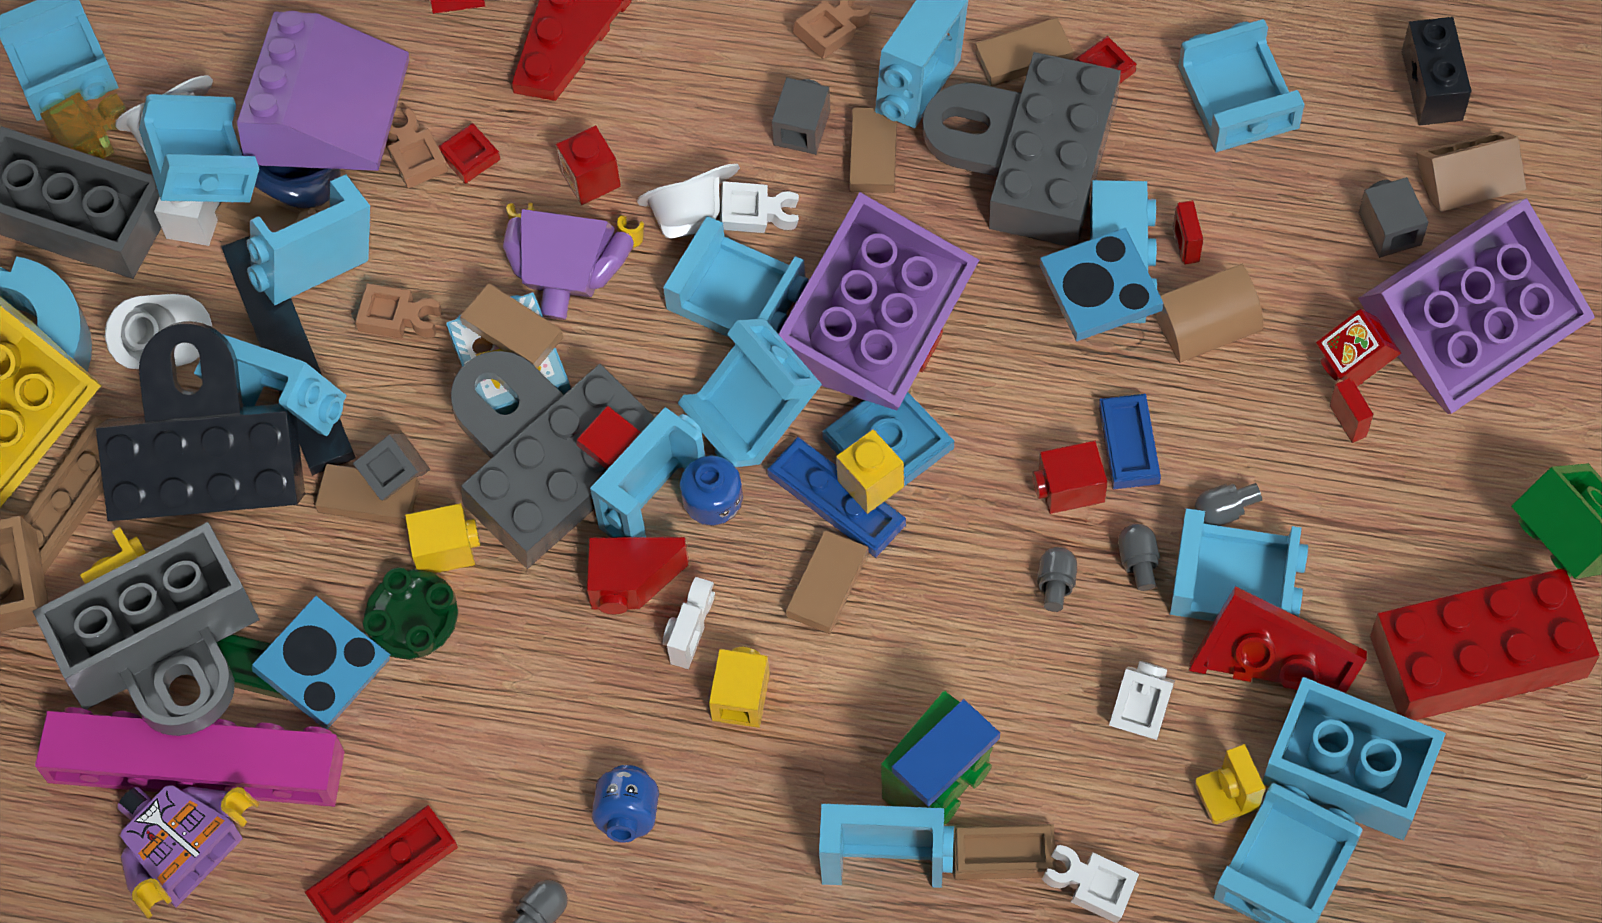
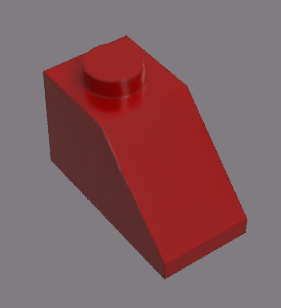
M589 538L587 592L592 610H600L606 614L616 615L625 613L628 609L642 608L688 566L689 556L686 538Z

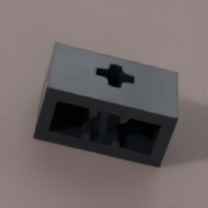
M1454 17L1409 21L1401 52L1419 126L1463 121L1472 90Z

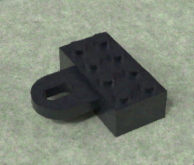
M184 321L171 324L156 333L143 349L139 362L144 416L107 419L96 427L107 521L298 505L305 496L296 416L280 404L243 407L235 352L229 341L215 328L200 322ZM180 343L192 344L199 352L202 386L198 391H186L178 383L174 351Z

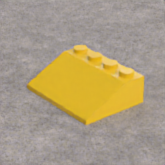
M0 297V508L102 386L39 327L2 297Z

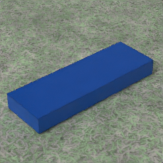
M799 437L767 469L768 477L852 541L867 546L869 554L875 558L906 526V518L885 502L867 514L838 482L837 466Z

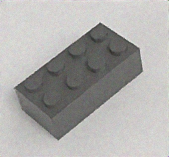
M1 126L0 235L134 279L162 228L154 212L159 199V193L153 175Z

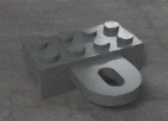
M1033 52L1022 93L975 83L956 84L938 92L930 100L924 111V141L929 151L938 160L949 166L997 177L990 200L989 229L1068 247L1078 245L1091 200L1092 180L1097 178L1118 101L1121 70ZM956 116L983 122L989 129L982 134H971L949 129L943 122L949 117Z
M493 351L478 355L468 361L457 373L452 385L451 402L454 417L460 428L491 460L461 485L462 504L528 569L595 509L590 488L607 469L577 446L579 436L607 406L640 432L655 417L601 364L597 365L563 395L533 364L517 354ZM486 379L496 380L518 401V408L508 415L497 413L478 395L475 390L477 385Z
M209 522L32 611L65 681L83 709H88L128 689L138 711L148 726L157 732L172 736L188 735L203 730L218 720L226 711L234 694V677L216 642L260 620ZM181 675L195 677L201 690L199 698L188 706L176 705L169 693L170 684Z

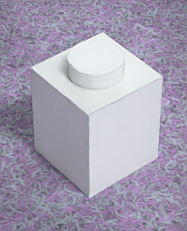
M159 196L154 212L166 239L209 246L218 222L215 211L220 202L161 201Z

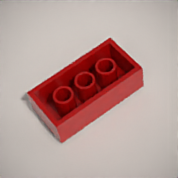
M1563 569L1377 613L1370 634L1397 714L1414 721L1588 678L1600 656L1568 573Z

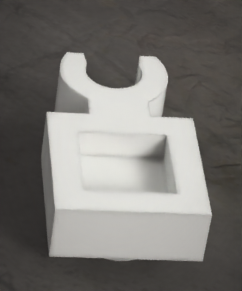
M723 181L720 189V222L723 223L724 230L765 233L767 222H772L776 227L783 230L795 229L799 220L798 215H788L781 208H796L799 195L786 191L779 193L776 197H768L767 185Z
M695 577L688 594L687 603H683L678 618L671 617L669 619L663 636V645L667 646L670 664L689 670L705 628V617L715 597V592L712 591L713 582Z
M1057 845L1051 857L1062 861L1067 871L1066 873H1058L1048 868L1042 880L1053 888L1070 886L1076 889L1071 903L1114 923H1118L1122 918L1139 874L1095 853H1092L1087 863L1084 864L1080 862L1078 855L1071 848Z

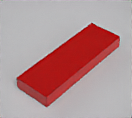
M427 805L307 889L305 894L325 923H352L456 850L458 846L430 806Z

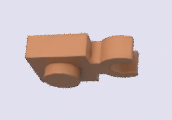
M825 0L795 20L793 33L824 59L854 38L856 28L867 24L872 7L867 5L861 10H854L851 7L854 5L855 0H840L839 5L834 8Z
M407 108L404 110L407 124L401 128H396L391 124L388 139L393 144L388 145V149L405 185L409 189L448 172V167L430 130L427 128L419 132L415 113Z
M367 283L355 324L359 332L402 339L405 327L413 328L421 337L431 338L436 336L435 325L431 322H424L422 319L426 315L441 316L442 308L440 302L429 298L413 303L414 298L411 290Z

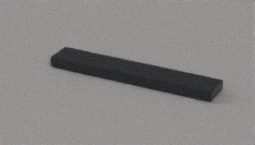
M250 236L221 246L260 346L306 362L322 375L292 299L289 298L274 305L264 291L258 292L252 285L247 272V268L251 266L250 252L247 247V240L250 239ZM297 418L299 444L312 476L325 471L326 464L341 465L356 459L340 418L333 424L327 436L317 433Z

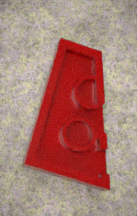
M539 0L512 81L513 93L556 101L585 64L584 58L598 40L602 41L610 31L611 22L620 11L624 13L632 0Z
M1235 586L1191 659L1189 671L1206 674L1207 670L1233 674V679L1251 682L1252 678L1282 683L1284 688L1298 690L1302 678L1305 677L1346 694L1367 660V651Z

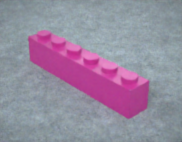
M69 707L64 712L47 711L35 767L46 782L52 784L124 790L138 787L142 791L160 792L168 785H173L181 791L190 786L227 792L233 788L241 787L258 801L335 807L345 751L337 735L321 727H306L302 732L285 730L283 727L273 723H258L255 725V728L240 727L231 721L218 719L210 726L198 732L172 736L155 731L139 715L131 712L116 711L112 713V716L94 715L91 711L83 708Z

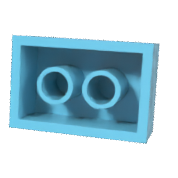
M1303 677L1269 759L1263 784L1268 787L1271 783L1281 787L1283 785L1294 786L1306 793L1311 802L1327 810L1329 808H1336L1344 811L1356 822L1404 841L1446 733Z

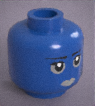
M712 455L700 457L691 462L682 473L680 490L683 506L692 519L700 524L714 526L726 523L737 514L743 500L742 483L738 470L730 461L723 457Z
M620 765L603 774L597 781L593 803L592 820L595 826L611 840L622 843L631 842L648 834L654 828L659 798V788L656 782L642 768L632 765Z

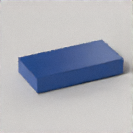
M1146 394L1100 399L1099 411L1113 490L1160 484L1161 474Z
M963 699L892 766V773L929 807L1000 739V732Z

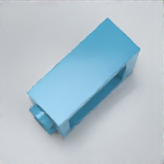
M916 0L881 50L876 113L886 116L892 121H898L916 128L924 116L926 106L940 92L961 60L968 0Z

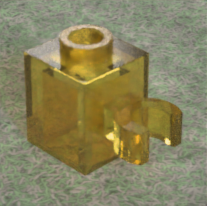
M78 92L40 113L55 144L104 159L114 153L106 131L117 129L115 127L116 120L126 112L124 110L126 107L117 93L104 98L97 108L91 110Z

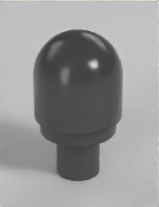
M1233 483L1230 485L1223 484L1200 494L1195 503V510L1205 511L1204 524L1221 526L1238 520L1239 516L1245 515L1244 507L1262 501V496L1256 483L1237 489Z
M1131 524L1122 530L1118 538L1121 562L1126 572L1134 573L1138 591L1150 590L1156 587L1153 569L1158 567V559L1160 558L1156 537L1149 527L1143 524Z
M1064 547L1048 549L1044 552L1039 562L1037 582L1040 591L1045 594L1044 608L1051 612H1059L1063 609L1064 596L1071 594L1076 585L1077 560L1074 554Z
M543 880L536 883L519 900L520 904L516 907L519 916L512 923H554L567 907L568 897L564 887L553 880Z

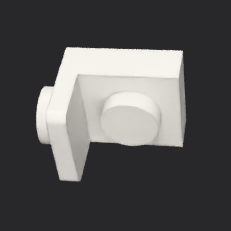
M1139 661L1137 669L1128 666L1124 673L1109 726L1157 740L1175 680L1166 678L1168 669L1143 661Z

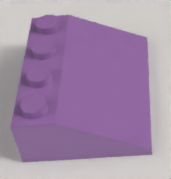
M298 11L274 12L237 120L243 156H255L258 165L379 171L410 60L409 52L318 13H300Z
M859 192L780 330L779 336L821 382V386L897 411L976 268L979 259Z
M1527 198L1501 204L1358 298L1366 312L1378 317L1402 353L1398 358L1447 414H1452L1595 318Z

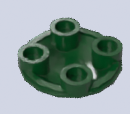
M399 567L391 569L385 574L383 582L377 586L368 598L363 628L370 639L388 652L390 657L411 660L428 656L442 647L455 629L459 614L456 595L444 579L432 572L415 569L407 571Z

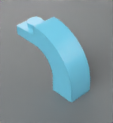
M16 256L11 272L0 267V297L15 309L35 316L37 318V327L88 372L92 353L90 329L67 284L48 267L26 258Z

